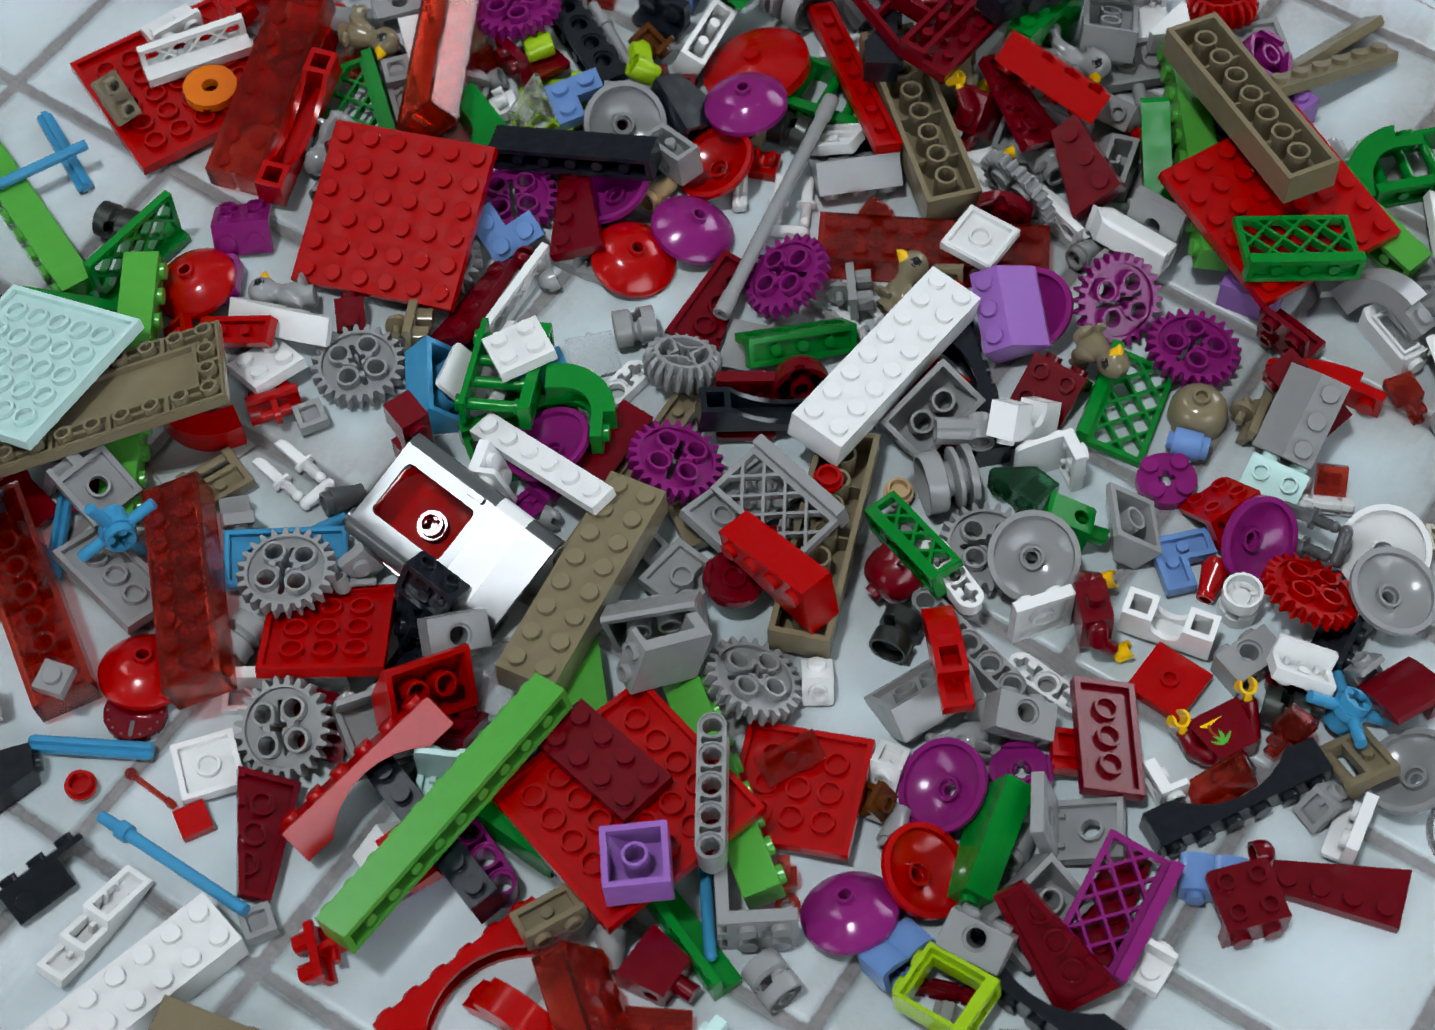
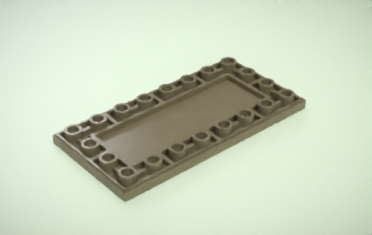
M219 320L202 322L194 328L182 332L175 331L166 337L154 341H144L139 346L123 350L116 360L98 377L96 382L85 391L31 451L0 441V478L230 404L223 330Z

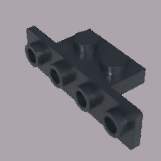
M68 831L53 842L56 847L46 856L41 851L25 863L28 869L19 876L13 872L0 881V899L20 925L24 924L76 885L57 857L84 838L80 832L72 835Z

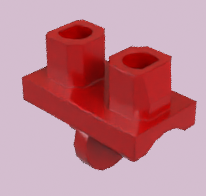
M284 381L276 386L275 389L259 394L251 391L248 393V397L244 398L252 426L275 419L277 425L282 424V417L293 414L291 406L302 403L296 383L291 384L289 381Z
M310 919L303 922V931L290 938L292 949L296 955L300 957L309 955L310 961L297 968L299 981L307 986L320 982L329 987L337 984L338 980L334 965L341 963L340 954L344 953L346 949L326 936L321 927L314 925L313 920Z

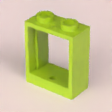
M929 941L923 950L919 949L914 954L910 963L911 968L905 977L900 976L896 980L891 992L894 1007L897 1011L930 1030H978L1001 997L1000 980ZM934 967L977 990L954 1024L912 1000Z

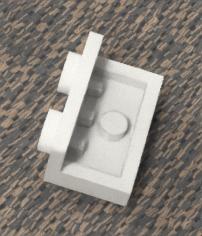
M1282 633L1278 635L1266 658L1272 679L1284 686L1293 685L1304 689L1306 692L1313 690L1331 697L1337 688L1332 674V669L1339 658L1337 651Z

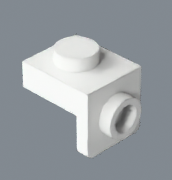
M812 657L801 659L803 706L833 705L834 673L832 658Z

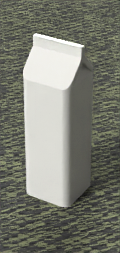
M1094 204L1085 225V229L1090 231L1093 240L1112 251L1123 252L1124 254L1125 252L1132 253L1134 257L1144 258L1143 264L1152 265L1150 272L1158 274V276L1170 266L1178 244L1114 208L1098 207Z

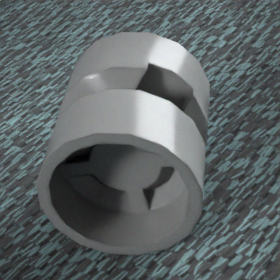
M652 305L636 307L634 312H630L628 309L611 311L613 331L618 349L632 347L636 341H639L642 345L648 344V342L654 341L655 337H658Z
M240 608L228 620V629H221L210 643L216 654L232 666H245L254 654L252 648L260 647L264 622L253 613Z
M768 948L760 952L741 971V977L751 990L759 991L758 999L769 1013H776L787 1007L804 989V984L791 969L786 970L787 962L776 948Z

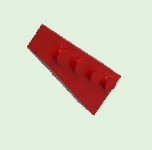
M745 510L719 531L722 543L720 548L726 558L731 561L733 560L811 635L839 614L830 571L748 510Z

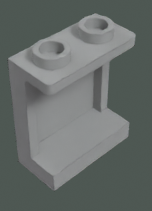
M697 611L685 615L680 632L646 640L637 628L629 629L619 663L616 667L617 677L621 683H624L631 695L696 678L712 633Z
M376 683L368 686L366 691L357 694L354 691L339 695L330 711L332 717H336L334 722L349 760L355 755L353 751L360 742L366 738L371 740L379 732L377 730L378 726L376 725L371 697ZM414 748L392 755L400 766L415 762L413 756ZM365 774L358 781L366 779Z

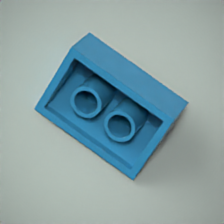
M426 335L405 351L406 391L409 390L427 411L433 434L457 433L460 417L459 412L454 409V400L436 386V379L452 347Z

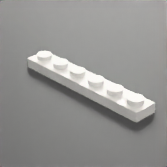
M491 411L469 430L474 440H490L504 459L594 516L617 496L612 486Z

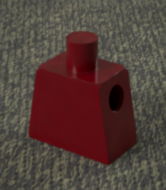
M654 924L650 926L615 972L616 986L660 1007H666L675 995L690 1004L695 1000L701 989V986L688 978L692 973V960Z

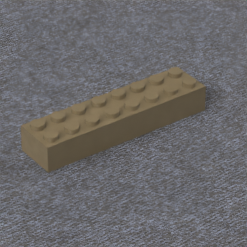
M1217 12L1166 29L1162 52L1164 57L1283 204L1334 186L1340 159Z
M913 22L902 24V29H898V33H903L904 37L914 27ZM875 30L860 33L858 53L862 61L864 41ZM904 60L903 71H898L897 82H873L903 141L902 151H899L901 165L925 224L962 216L971 204L976 206L978 196L982 194L983 190L937 80Z
M868 432L837 466L844 477L843 485L840 490L831 495L846 507L850 522L842 529L838 526L808 554V556L830 571L839 614L811 635L775 601L767 629L769 649H780V651L809 657L830 658L865 515L864 509L867 507L879 458L881 434ZM814 452L808 475L813 478L814 472L821 465L830 463ZM801 499L799 511H804L805 501ZM809 517V530H821L828 522L823 517ZM796 518L793 531H804V518ZM791 538L790 542L800 549L803 547L804 538Z
M614 471L609 473L605 483L614 488L617 496L596 516L588 511L585 513L497 660L495 669L499 685L518 692L523 683L527 682L535 673H538L566 690L602 628L600 616L606 605L617 602L668 514L667 491Z

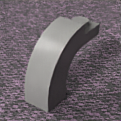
M1365 269L1359 280H1346L1330 292L1347 315L1364 304L1374 303L1386 307L1397 317L1414 341L1435 326V320L1432 318L1431 313L1420 302L1427 295L1426 292L1406 275L1391 269Z

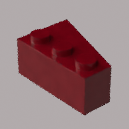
M1072 115L1051 130L1073 218L1079 222L1089 217L1094 204L1098 207H1103L1128 189L1084 122L1078 116Z

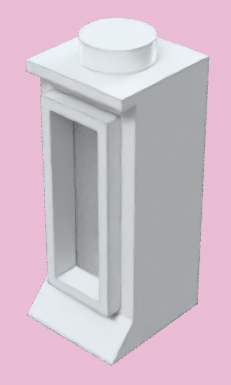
M1373 303L1363 308L1357 329L1400 378L1408 373L1414 374L1421 370L1425 365L1429 348H1425L1418 339L1414 341L1397 317L1386 307Z

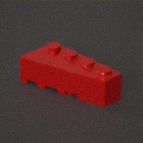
M1013 28L994 55L995 61L998 62L996 65L998 69L1008 75L1012 72L1021 77L1019 82L1031 90H1034L1036 87L1045 93L1043 97L1056 106L1058 103L1067 108L1066 112L1071 116L1075 114L1091 125L1111 97L1105 87Z

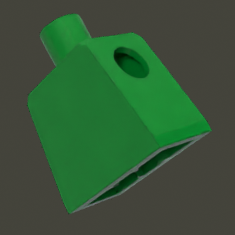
M1052 491L1042 510L1057 515L1072 528L1079 541L1081 552L1087 542L1104 547L1109 529L1094 525L1097 513L1095 508Z

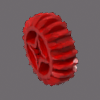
M1186 0L1185 2L1187 3L1190 20L1217 12L1232 31L1234 29L1241 30L1243 26H1250L1252 22L1256 21L1259 11L1258 0Z

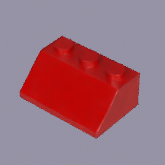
M461 644L381 671L371 695L376 725L379 726L391 715L395 717L403 709L401 706L413 693L418 695L423 690L448 715L479 705L469 644Z

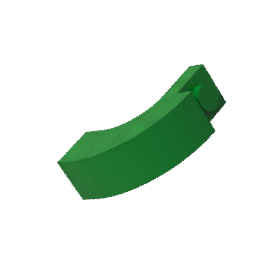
M1394 125L1380 128L1353 145L1343 161L1369 193L1375 197L1373 172L1379 157L1386 152L1415 149L1425 144L1423 132L1413 134L1412 129L1395 132Z
M547 363L545 392L548 405H574L585 410L591 416L589 439L592 454H604L605 442H610L611 429H618L614 397L609 386L596 373L582 366L569 363Z

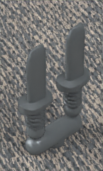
M1284 501L1292 509L1296 519L1307 523L1308 529L1314 530L1315 526H1318L1327 531L1330 530L1332 533H1338L1332 554L1328 550L1311 544V537L1305 535L1303 539L1298 538L1296 551L1299 557L1303 559L1305 555H1308L1323 562L1330 560V564L1333 567H1341L1346 555L1351 550V540L1354 534L1353 528L1349 525L1341 527L1338 521H1333V519L1321 515V509L1314 506L1311 511Z

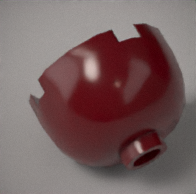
M794 355L786 358L775 370V381L772 386L774 399L808 397L829 375L825 366L819 360L808 355Z
M884 543L877 547L867 558L864 566V576L869 585L865 589L877 602L883 598L890 604H904L911 600L912 594L917 589L923 587L914 574L903 565L900 559Z

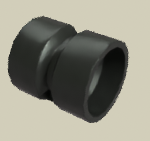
M786 110L783 118L766 131V140L779 146L787 143L789 149L797 151L814 118L802 114L794 117L793 111Z
M108 200L103 201L97 207L93 216V233L109 240L140 211L124 208L122 205ZM144 223L139 227L137 233L141 232ZM137 240L133 242L132 247H135Z
M889 604L880 619L879 626L876 627L869 641L870 649L886 661L903 663L906 661L913 647V641L917 639L923 626L921 616L907 606Z
M1269 684L1260 711V724L1272 728L1282 725L1284 731L1303 736L1312 704L1306 701V694L1295 692L1290 695L1286 688Z

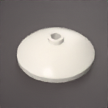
M1391 504L1372 505L1352 515L1344 524L1351 526L1354 530L1351 550L1346 555L1343 565L1339 567L1346 580H1349L1351 570L1356 561L1366 552L1378 546L1406 550L1418 557L1430 568L1433 552L1431 537L1423 522L1409 510Z

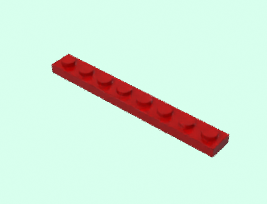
M834 2L807 5L806 14L874 154L902 151L903 141L874 83L863 82V61Z

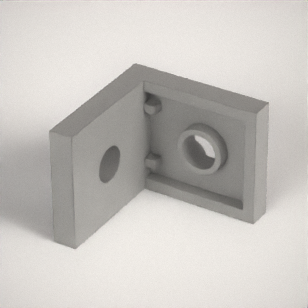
M1142 185L1135 190L1126 215L1176 244H1179L1189 218L1180 206ZM1150 218L1155 219L1159 223L1160 229H1156L1151 225ZM1105 247L1094 258L1103 260V253L1113 255L1114 251ZM1092 259L1089 266L1095 267ZM1129 276L1126 277L1125 286L1129 283Z
M104 445L67 456L63 460L53 461L45 469L42 487L49 497L60 491L93 529H96L98 524L84 513V509L88 504L92 503L100 510L113 504L124 506L143 490ZM94 479H101L106 483L107 490L104 493L96 494L91 491L89 483Z
M1045 771L1031 772L1030 833L1040 854L1052 852L1063 866L1092 864L1110 829L1126 836V802L1123 796L1058 800ZM1090 825L1100 827L1099 833L1093 837L1083 835L1085 828ZM1113 840L1108 848L1112 863L1126 860L1125 847Z
M727 866L721 872L714 874L717 945L721 950L738 949L740 952L749 953L758 950V948H776L777 951H785L792 946H798V907L730 911Z

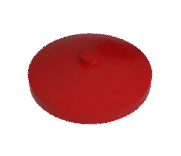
M778 27L750 30L731 38L710 56L704 68L703 82L707 93H709L718 82L728 76L741 72H759L776 78L784 86L787 97H789L804 83L810 72V52L804 39L791 30Z
M416 467L403 471L374 508V513L435 559L440 558L473 516L472 509ZM381 559L391 572L398 577L400 576V572Z

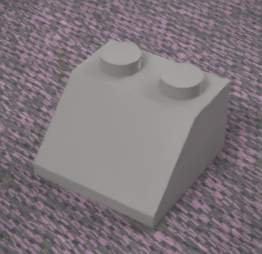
M1112 482L1106 484L1107 525L1113 560L1130 568L1137 569L1162 554L1154 501Z

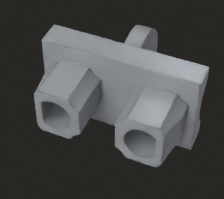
M846 262L847 283L842 282L841 279H836L834 283L827 287L826 294L827 298L838 306L843 305L848 300L850 320H859V311L874 309L873 290L857 291L859 289L872 288L870 269L854 270V262Z

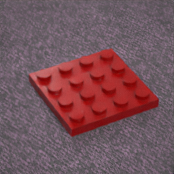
M395 584L358 586L352 588L344 595L336 593L332 586V593L323 592L324 603L317 600L313 602L315 605L314 611L306 606L303 608V616H300L297 610L292 611L290 619L287 618L285 612H281L278 619H275L272 611H270L266 615L255 666L256 678L273 679L274 676L285 678L286 675L293 676L294 678L380 676L381 671L386 670L394 617V597L397 596V591L394 589Z
M753 720L751 725L748 724L739 757L744 772L739 773L742 782L749 781L754 795L766 807V813L763 815L766 826L762 827L761 831L764 837L770 835L775 849L849 861L870 773V760L876 748L875 739L781 724L772 726L769 722H766L764 726H760L756 720Z

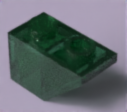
M1036 466L993 467L989 471L987 488L993 496L1003 499L1017 513L1025 510H1042L1052 491L1058 493L1060 484Z

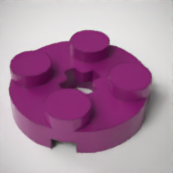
M1157 453L1144 457L1135 478L1137 493L1154 501L1155 508L1160 510L1179 509L1178 507L1195 493L1197 487L1196 471L1189 463L1188 457L1181 453L1174 455ZM1162 477H1168L1172 479V481L1169 486H1166L1163 481H1159L1158 479H1162Z
M1024 740L1008 742L1001 746V749L990 760L988 770L989 782L1007 773L1015 776L1013 772H1016L1017 767L1021 766L1025 772H1030V775L1018 779L1031 785V772L1045 771L1052 786L1054 774H1051L1050 770L1052 768L1050 756L1047 752L1044 754L1037 748L1038 745Z

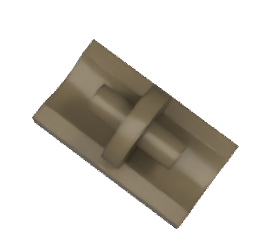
M112 69L90 84L117 127L124 125L142 113L115 69Z
M409 299L405 317L402 314H396L387 318L385 322L386 332L390 331L391 336L395 339L404 337L406 340L403 350L404 354L406 350L426 335L431 337L430 328L433 329L434 309L419 308L418 299Z
M1265 389L1260 399L1252 401L1251 398L1244 397L1243 400H1236L1231 404L1229 410L1230 414L1235 418L1234 423L1242 425L1235 443L1242 447L1249 441L1253 443L1261 423L1272 404L1271 399L1274 393Z

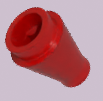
M1208 556L1206 561L1201 564L1196 599L1202 603L1214 604L1217 595L1223 588L1224 581L1230 576L1224 567L1222 558Z

